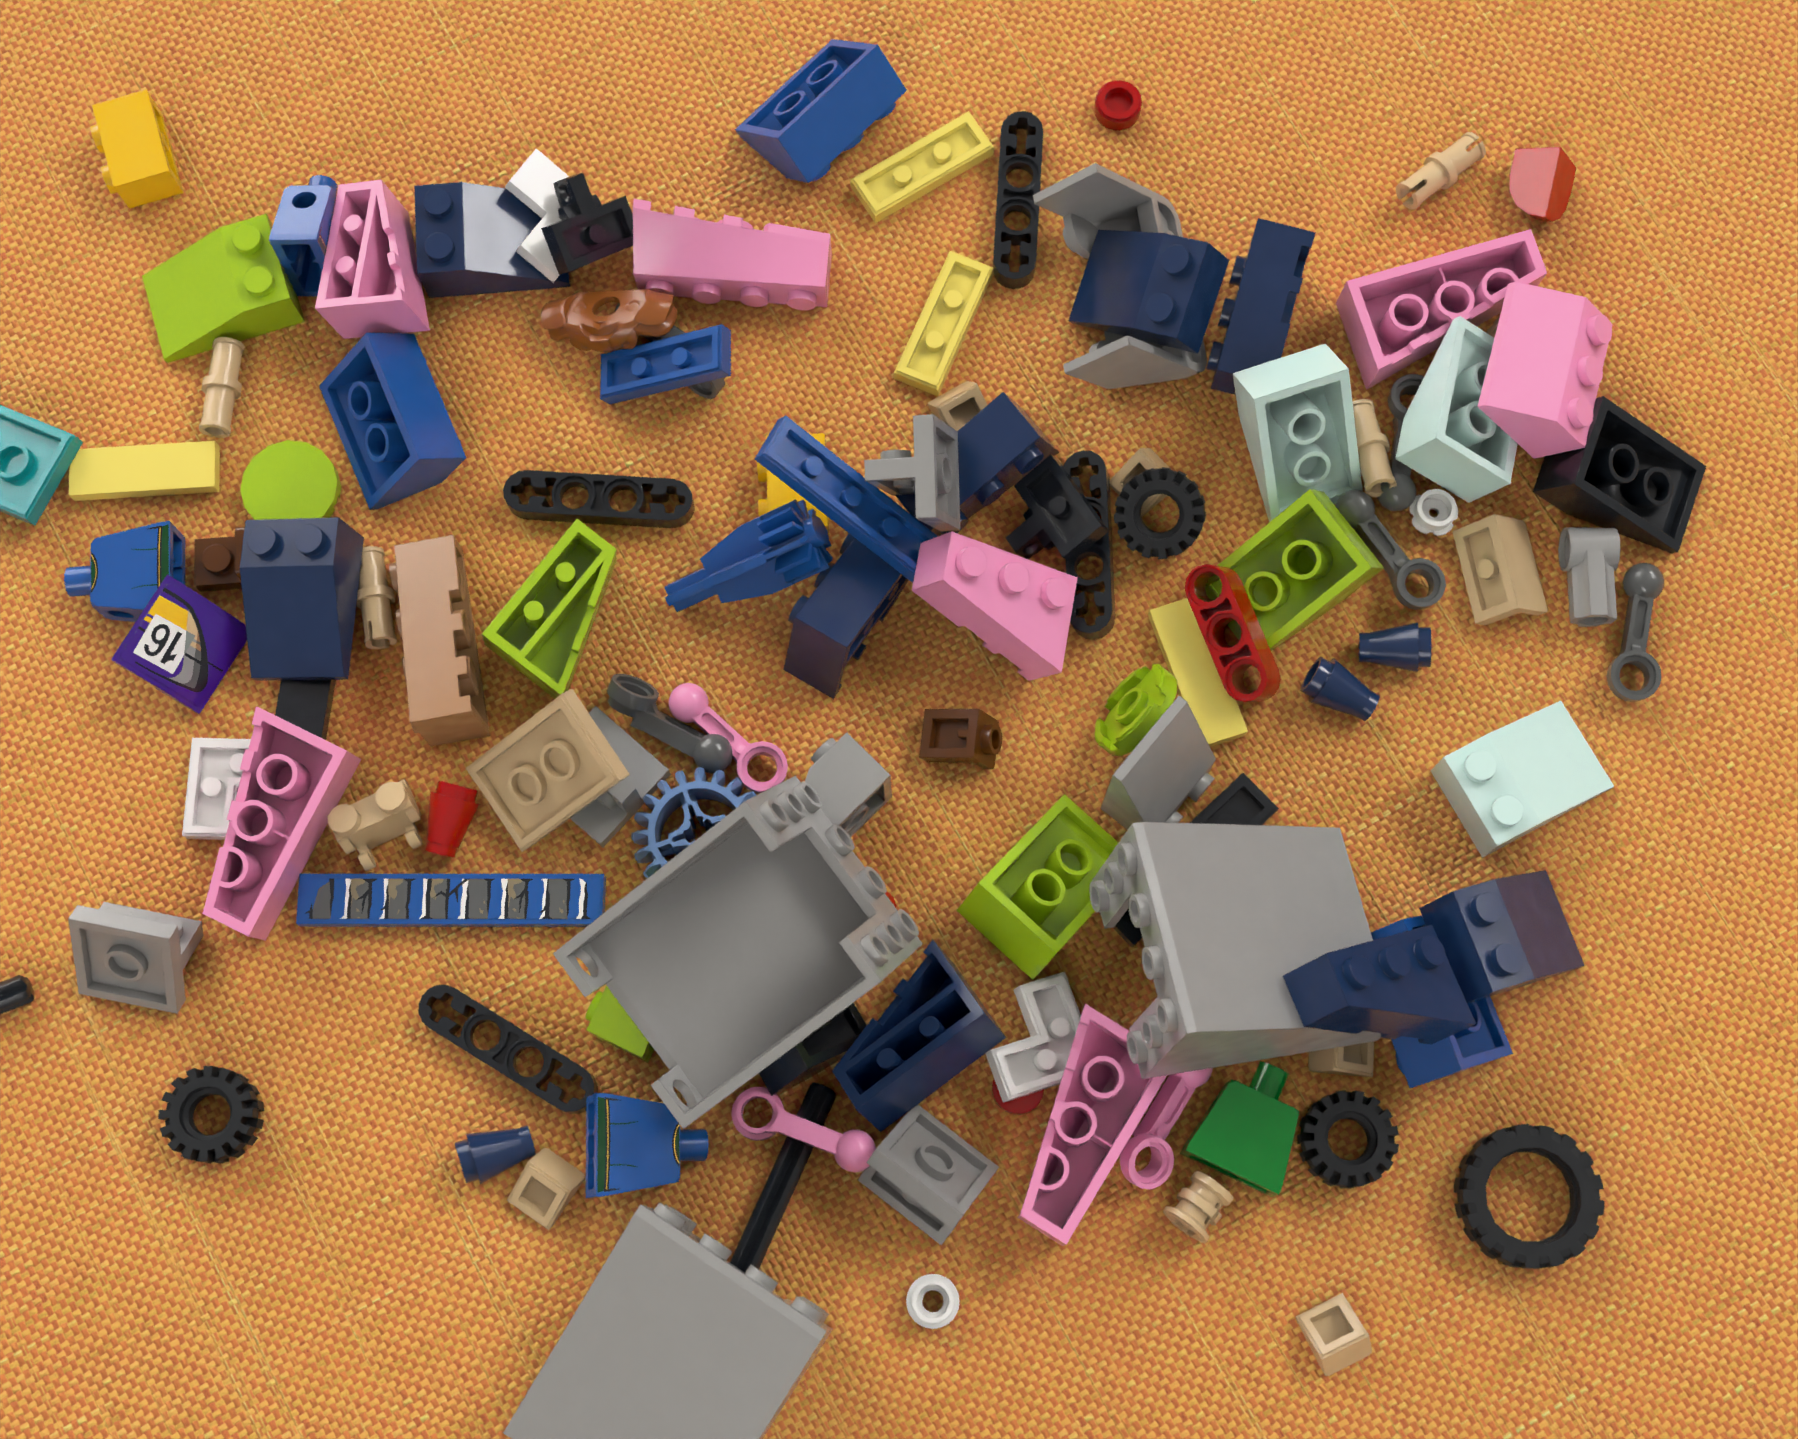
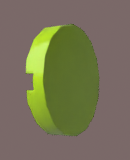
M286 440L267 446L252 458L243 472L240 492L244 508L254 520L330 518L335 511L333 507L337 503V498L339 497L340 499L341 483L337 469L322 450L307 442Z
M1152 664L1151 670L1144 666L1126 677L1107 699L1105 708L1110 712L1106 716L1105 721L1101 718L1096 721L1095 740L1098 745L1112 756H1123L1132 752L1174 702L1177 693V679L1160 664Z

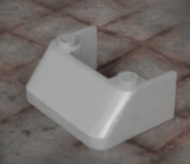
M1096 163L1033 195L1034 204L1063 216L1065 226L1063 237L1066 245L1072 252L1078 253L1086 259H1089L1098 229L1166 233L1183 237L1178 214L1167 198ZM1104 331L1106 341L1102 340L1093 344L1089 349V353L1063 364L1067 375L1106 389H1116L1186 379L1205 370L1207 357L1204 341H1202L1199 353L1197 354L1139 340L1128 335L1122 336Z

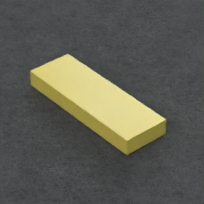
M968 111L850 180L851 189L876 224L994 155V146Z
M949 251L894 371L895 380L939 396L992 279L994 267Z
M216 441L79 449L69 466L68 495L74 501L219 492L220 446Z
M1185 598L1149 610L1148 617L1168 670L1177 679V694L1188 702L1209 746L1213 747L1246 736L1248 730L1238 703L1229 696L1223 686L1188 599Z

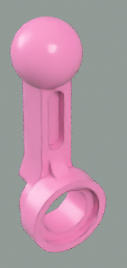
M684 683L677 686L671 692L668 704L672 715L676 719L685 723L694 722L704 733L722 735L730 742L733 759L737 763L738 777L748 790L762 793L785 780L788 765L782 750L769 742L748 743L708 706L707 694L700 686L693 683ZM759 755L770 757L777 767L775 776L766 782L755 781L747 771L750 760Z
M1213 1068L1169 1075L1145 1117L1134 1130L1132 1135L1135 1137L1128 1140L1120 1154L1121 1170L1129 1182L1142 1189H1154L1168 1179L1174 1165V1154L1165 1139L1196 1087L1202 1086L1209 1080ZM1150 1147L1151 1159L1146 1168L1137 1172L1135 1160L1138 1153L1142 1149Z
M752 1087L743 1091L736 1098L732 1107L733 1124L748 1139L762 1141L779 1133L833 1154L838 1165L846 1171L861 1172L870 1166L866 1162L876 1149L870 1135L855 1129L842 1134L788 1113L784 1110L780 1098L776 1094L771 1096L767 1088ZM756 1098L767 1100L773 1109L770 1122L761 1128H752L743 1119L745 1105Z

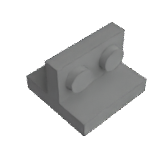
M934 414L914 415V457H911V451L908 450L880 452V459L864 460L865 481L890 495L915 494L916 519L941 532L960 531L958 432Z
M595 706L589 712L590 716L630 775L570 819L604 848L644 804L643 798L645 795H652L658 789L657 783L661 780L665 781L671 773L668 768Z
M103 902L100 909L77 905L68 918L79 994L178 1014L186 1000L183 969L203 937L202 921Z
M917 1104L909 1110L875 1149L866 1162L870 1166L863 1171L858 1181L942 1245L998 1170L999 1166Z

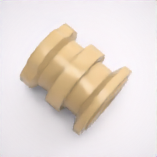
M1196 1171L1190 1178L1192 1184L1189 1189L1183 1187L1177 1195L1179 1201L1177 1206H1166L1163 1213L1181 1231L1202 1243H1207L1209 1240V1235L1206 1232L1209 1224H1217L1222 1216L1219 1210L1222 1206L1230 1205L1234 1198L1226 1188L1205 1173Z

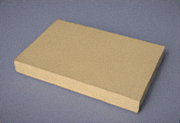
M573 689L562 693L466 767V770L521 852L536 844L630 775Z

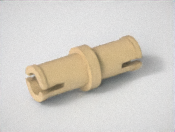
M1467 132L1442 153H1432L1425 159L1422 168L1397 184L1396 194L1398 199H1402L1409 192L1415 190L1416 192L1412 194V197L1403 203L1408 209L1414 210L1439 189L1446 190L1457 182L1459 174L1476 161L1484 158L1486 149L1483 142L1467 152L1466 149L1469 148V145L1479 138L1476 134Z
M218 337L214 339L212 345L213 352L209 375L205 376L202 381L201 390L205 393V400L199 431L210 437L225 438L231 434L230 426L235 399L241 396L242 384L238 381L245 346L236 339Z
M1359 399L1353 401L1360 470L1365 483L1366 494L1371 497H1380L1383 493L1381 490L1382 482L1389 483V488L1397 486L1387 455L1390 450L1388 437L1380 431L1373 402L1369 399Z
M376 546L363 547L356 607L360 608L362 613L365 646L370 649L388 648L389 644L395 645L397 643L391 605L395 602L393 588L389 587L387 582L384 549Z

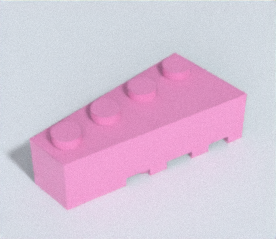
M1531 229L1346 281L1336 301V305L1366 390L1437 350L1453 319L1458 316L1478 326L1501 313L1508 284L1520 282L1538 286L1547 274Z
M256 706L252 720L254 729L249 749L244 751L240 770L243 771L236 799L235 801L232 800L227 817V820L230 822L224 845L219 848L203 914L248 937L266 941L299 878V874L302 873L328 823L327 816L339 803L361 759L347 750Z

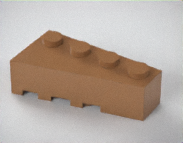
M454 535L394 545L396 562L390 563L389 570L393 589L399 594L400 609L396 610V621L399 634L403 639L404 657L402 658V664L407 685L409 719L414 733H420L431 747L490 736L462 548Z

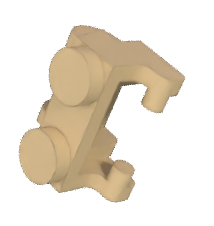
M405 779L398 782L384 783L377 789L376 793L351 805L340 804L334 807L327 816L328 825L333 830L341 848L346 854L357 849L360 854L358 859L366 871L376 867V862L370 849L404 833L412 849L423 845L414 823L421 819L420 816L422 814Z

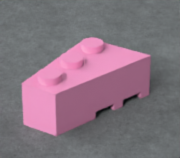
M382 180L338 185L315 309L343 339L363 337L366 332L410 333L430 331L422 284L417 274V257L409 213Z
M952 531L920 543L912 586L914 593L958 627L966 626L984 640L983 646L993 654H1002L1019 668L1017 672L1028 681L1062 673L1078 577Z

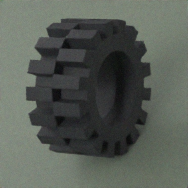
M1165 467L1161 469L1152 468L1136 475L1122 488V492L1117 497L1115 503L1116 513L1114 514V522L1118 525L1119 530L1117 532L1120 538L1126 540L1128 548L1132 551L1137 550L1142 553L1141 556L1146 558L1158 557V559H1167L1169 556H1177L1184 552L1199 536L1206 517L1204 509L1205 500L1198 490V485L1194 480H1189L1183 472H1176L1171 470V468ZM1155 494H1164L1171 497L1177 503L1179 520L1171 530L1156 532L1144 524L1141 517V508L1148 497Z
M204 1066L203 1070L193 1068L186 1071L188 1077L185 1079L177 1077L171 1083L175 1087L173 1093L165 1092L162 1097V1101L168 1102L166 1110H159L158 1119L165 1120L166 1126L161 1127L160 1131L163 1137L170 1138L171 1142L167 1145L173 1151L182 1153L181 1156L184 1158L210 1164L211 1162H229V1157L238 1158L246 1153L243 1147L246 1144L253 1146L257 1140L253 1133L256 1128L262 1129L264 1120L258 1119L259 1112L264 1111V1104L256 1098V1095L260 1094L256 1086L249 1084V1079L241 1074L215 1066ZM210 1095H220L229 1104V1122L219 1133L204 1135L194 1124L195 1108L203 1098Z
M1346 1090L1327 1095L1313 1103L1307 1109L1308 1113L1306 1116L1302 1117L1300 1121L1301 1133L1297 1135V1144H1301L1302 1152L1299 1154L1302 1162L1307 1161L1310 1166L1308 1171L1314 1177H1321L1323 1183L1329 1186L1336 1185L1340 1186V1188H1353L1375 1182L1382 1177L1381 1174L1391 1168L1394 1163L1391 1161L1392 1156L1398 1153L1399 1144H1395V1136L1399 1135L1397 1126L1392 1127L1389 1118L1393 1117L1388 1109L1383 1110L1379 1106L1381 1101L1375 1097L1368 1098L1363 1096L1364 1092L1356 1090L1346 1092ZM1340 1119H1350L1357 1122L1366 1133V1149L1355 1160L1339 1158L1332 1152L1329 1146V1130Z

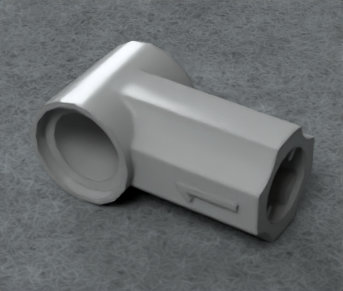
M1563 528L1559 538L1558 558L1561 570L1567 572L1570 623L1577 624L1579 627H1597L1613 623L1617 619L1614 571H1616L1620 560V536L1616 528Z

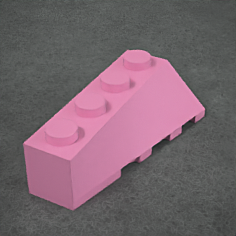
M633 199V275L638 290L649 289L659 293L673 294L674 297L693 298L705 304L718 303L720 300L740 301L751 307H762L768 303L788 304L790 307L798 310H810L816 306L827 307L832 259L830 233L773 223L766 224L763 231L756 230L751 224L743 221V218L724 215L723 219L718 222L705 221L694 217V209L675 206L673 215L650 211L651 202Z
M1087 1004L1084 1005L1025 1200L1017 1217L1061 1246L1068 1243L1167 1077L1165 1075L1142 1079L1138 1064H1133L1128 1054L1127 1034L1130 1031Z

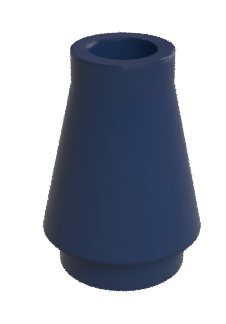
M1417 622L1370 633H1359V662H1370L1418 672V667H1431V627H1418Z
M1319 657L1309 669L1300 689L1301 692L1309 696V702L1356 716L1363 721H1366L1371 716L1380 698L1378 694L1367 688L1335 658L1328 661L1323 657Z
M528 1125L516 1129L466 1134L467 1139L455 1143L466 1184L479 1180L481 1185L519 1162L536 1155Z

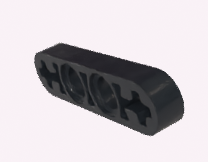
M1026 111L1014 112L1007 116L1001 127L993 274L999 284L1010 289L1022 288L1030 283L1034 277L1037 256L1039 206L1034 204L1033 195L1040 192L1043 126L1037 116ZM1017 129L1026 130L1025 154H1016ZM1014 169H1022L1029 172L1033 180L1029 185L1018 188L1009 184L1006 176ZM1011 212H1021L1027 215L1030 224L1023 230L1015 231L1009 229L1003 220ZM1011 245H1020L1019 272L1009 271L1008 263L1010 261Z
M1083 450L1070 456L1065 462L1064 467L1083 494L1082 484L1079 478L1074 476L1081 475L1082 467L1091 466L1093 473L1097 474L1090 476V492L1093 497H1086L1093 509L1101 515V520L1109 532L1073 562L1066 560V573L1078 577L1070 623L1078 635L1085 639L1095 640L1103 638L1111 631L1116 617L1110 479L1103 459L1092 451ZM1089 556L1101 559L1103 570L1099 576L1091 580H1085L1077 575V566L1082 559ZM1085 592H1094V602L1099 612L1104 613V615L1096 617L1095 625L1088 626L1085 619L1079 617L1088 612V598Z
M524 470L511 475L503 488L504 499L511 512L518 518L526 520L574 522L576 519H579L582 523L678 528L689 522L695 510L693 496L688 486L682 481L667 478ZM531 485L535 494L550 496L548 487L553 486L552 501L554 506L549 507L546 497L532 496L528 504L523 505L516 494L524 493L525 486ZM572 487H581L588 491L589 497L587 502L578 509H570L562 504L563 494ZM620 490H630L637 496L635 506L626 512L615 511L610 506L611 497ZM650 492L653 502L663 503L668 502L669 495L676 494L678 495L679 502L684 505H677L674 513H666L663 504L649 503L651 512L645 513L647 505L644 493Z
M436 985L429 988L422 995L419 1002V1016L428 1028L556 1108L569 1114L582 1113L586 1111V1097L598 1093L596 1080L586 1069L456 988L448 985ZM452 996L453 1000L450 1006L467 1018L470 1008L476 1009V1013L471 1015L464 1023L459 1038L454 1033L462 1026L447 1017H442L438 1023L434 1021L438 1013L432 1006L437 999L445 1002ZM491 1021L496 1023L500 1029L498 1044L490 1050L478 1049L473 1042L475 1028L483 1022ZM527 1048L538 1049L544 1058L542 1070L533 1077H523L516 1069L518 1055ZM556 1061H560L563 1064L556 1071L560 1076L572 1082L578 1076L583 1078L580 1087L586 1093L581 1100L572 1098L568 1104L565 1103L563 1099L566 1092L550 1081L547 1091L544 1092L540 1089V1086L551 1077Z

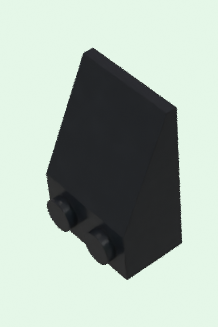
M1602 396L1596 398L1593 421L1589 428L1585 448L1545 456L1533 493L1567 515L1602 528H1616L1618 533L1669 553L1679 552L1706 466Z

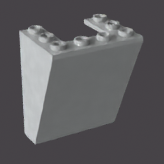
M796 775L743 802L553 953L584 997L607 985L669 1068V1071L651 1084V1087L683 1129L883 981L923 944L918 938L919 930L911 916L902 909H896L885 894L887 891L886 885L880 875L873 868L865 867L853 852L854 843L849 834L840 825H833L821 810L822 801L818 793L808 783L800 782ZM576 957L586 965L590 975L581 968ZM673 1087L683 1095L687 1106L678 1098Z
M1168 822L1132 823L1090 883L1091 904L1095 912L1101 913L1104 929L1115 927L1129 909L1131 921L1136 928L1140 927L1145 945L1142 950L1143 969L1146 977L1154 981L1158 997L1129 1028L1130 1032L1127 1034L1128 1054L1132 1063L1138 1064L1142 1079L1374 1042L1381 1038V1033L1362 1031L1357 1034L1304 1027L1283 978V975L1325 953L1373 940L1340 828Z
M660 1202L655 1209L640 1204L503 1433L511 1439H763L833 1329L824 1323L829 1313L804 1296H797L794 1301H791L790 1299H782L773 1293L778 1285L777 1281L753 1265H750L744 1273L729 1263L727 1259L732 1251L706 1233L701 1239L694 1235L692 1231L697 1223L675 1208Z

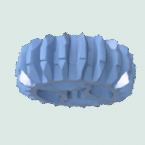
M702 767L696 768L694 773L695 781L688 782L683 771L676 772L675 778L679 785L673 789L669 787L666 781H659L657 785L663 797L658 800L653 795L646 794L643 798L644 803L652 810V813L637 812L634 817L639 825L648 829L637 830L631 835L635 844L647 845L634 854L638 863L652 862L643 872L646 879L668 863L664 857L675 853L678 855L695 841L694 839L691 843L688 842L695 838L694 829H696L693 820L694 815H696L700 825L705 827L706 832L726 817L725 814L714 817L704 814L700 810L697 800H715L734 810L746 800L756 796L755 792H746L738 797L742 792L743 782L741 779L735 778L725 788V773L722 770H716L711 782H706V773ZM682 806L684 811L683 824L679 829L668 833V839L661 841V833L665 822L677 808Z

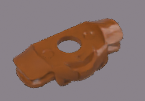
M649 289L576 292L566 298L546 303L541 310V324L544 329H548L550 338L554 341L569 338L572 346L579 350L589 351L592 349L597 352H608L620 347L623 349L634 348L639 335L658 337L669 333L676 322L678 312L673 305V294L659 293ZM616 302L620 304L619 308L610 315H595L596 310L606 303Z

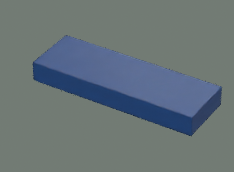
M720 324L636 345L632 349H620L601 354L600 399L608 404H615L731 376V330Z

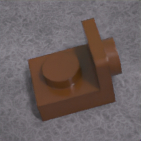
M245 527L235 528L234 537L195 539L194 586L200 592L242 589L240 561Z
M925 709L919 758L926 762L974 763L983 769H994L996 755L1000 752L1002 746V733L998 720L980 709Z

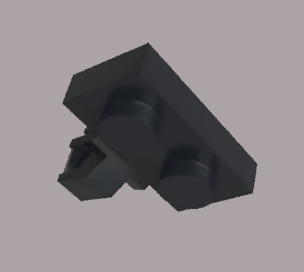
M583 173L575 174L553 183L559 206L561 207L558 208L561 221L541 228L559 275L571 272L633 246V214L626 196L601 204L596 194L591 195Z
M1052 454L1014 485L1029 509L1023 514L1026 521L1005 538L1013 550L1026 559H1030L1043 548L1050 550L1056 546L1063 558L1073 562L1109 532L1060 460Z

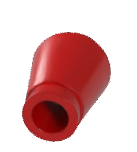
M438 781L436 792L430 791L425 851L455 858L457 848L460 847L480 805L475 803L478 790Z

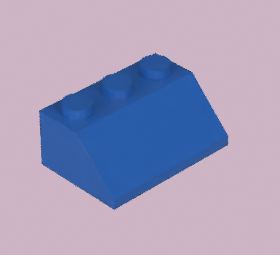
M832 39L735 130L747 144L786 178L809 183L823 177L830 170V163L842 151L856 146L864 136L862 132L875 120H880L889 115L896 107L895 101L907 89L877 44Z
M366 332L319 385L370 510L380 509L442 483L467 458L414 334Z
M1422 915L1392 923L1371 932L1372 939L1376 940L1424 927L1426 924ZM1491 997L1468 1003L1476 1025L1432 1045L1419 1043L1418 1038L1400 1036L1396 1039H1391L1396 1051L1397 1065L1405 1075L1410 1088L1513 1054Z

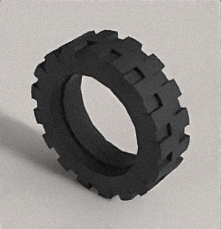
M1520 1124L1497 1130L1487 1137H1483L1472 1146L1471 1152L1464 1156L1459 1165V1168H1461L1458 1178H1455L1454 1192L1457 1193L1458 1203L1455 1204V1210L1458 1218L1463 1220L1466 1227L1463 1230L1471 1241H1476L1481 1247L1480 1251L1491 1259L1496 1258L1503 1262L1502 1264L1515 1268L1537 1269L1561 1265L1569 1258L1581 1254L1586 1249L1584 1245L1587 1241L1594 1239L1600 1227L1596 1225L1598 1216H1602L1604 1213V1201L1600 1200L1599 1190L1603 1189V1183L1600 1174H1594L1591 1167L1594 1164L1592 1158L1586 1151L1581 1152L1575 1146L1577 1142L1566 1134L1560 1135L1548 1126ZM1516 1152H1533L1548 1158L1561 1170L1569 1187L1570 1209L1565 1224L1555 1235L1541 1241H1522L1507 1235L1495 1223L1487 1206L1486 1184L1491 1170L1502 1158Z

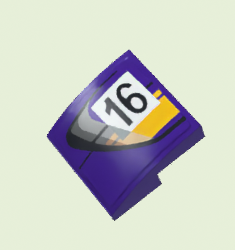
M167 574L111 661L155 686V689L200 714L246 643V625Z

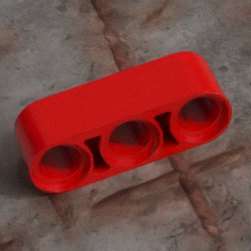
M1209 564L1197 566L1186 578L1185 592L1225 690L1229 696L1238 701L1259 702L1268 700L1279 689L1281 681L1280 672L1240 577L1228 567ZM1216 574L1222 582V591L1219 597L1212 601L1207 596L1205 588L1209 578ZM1235 620L1240 625L1242 633L1239 642L1232 647L1225 640L1224 632L1228 623ZM1250 666L1257 668L1261 677L1260 685L1253 693L1247 690L1243 681L1244 673Z

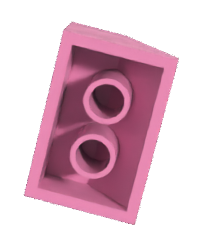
M1520 282L1508 284L1478 408L1534 459L1585 448L1589 428L1593 421V410L1599 383L1603 377V366L1608 344L1612 337L1613 324L1586 297Z

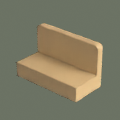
M1493 514L1452 531L1475 624L1488 625L1518 613L1538 616L1548 611L1527 527L1523 520Z

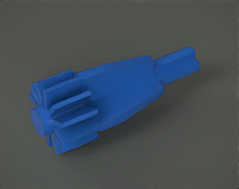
M795 499L736 528L700 558L704 568L664 587L668 594L665 597L666 602L669 606L673 605L676 612H680L714 595H718L721 603H727L776 593L829 568L828 563L833 560V557L826 550V548L831 547L827 529L822 520L816 516L814 509L807 511L806 502L804 500L797 502Z

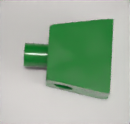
M1260 1061L1250 1086L1232 1079L1226 1082L1186 1141L1180 1154L1270 1197L1279 1195L1283 1186L1299 1118V1111L1278 1101L1289 1074L1272 1064Z

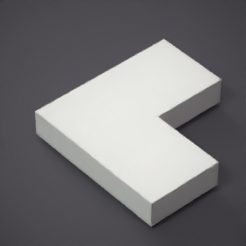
M535 149L509 180L505 188L542 218L516 252L554 283L559 277V273L541 228L561 221L558 213V208L561 207L559 206L553 183L569 176L538 149Z
M192 738L182 830L183 837L186 839L225 840L230 822L227 820L232 800L235 801L243 772L240 770L244 751L249 749L251 739Z
M1065 972L1029 982L1014 989L1030 1037L991 1049L985 1053L1003 1103L1061 1083L1081 1018Z

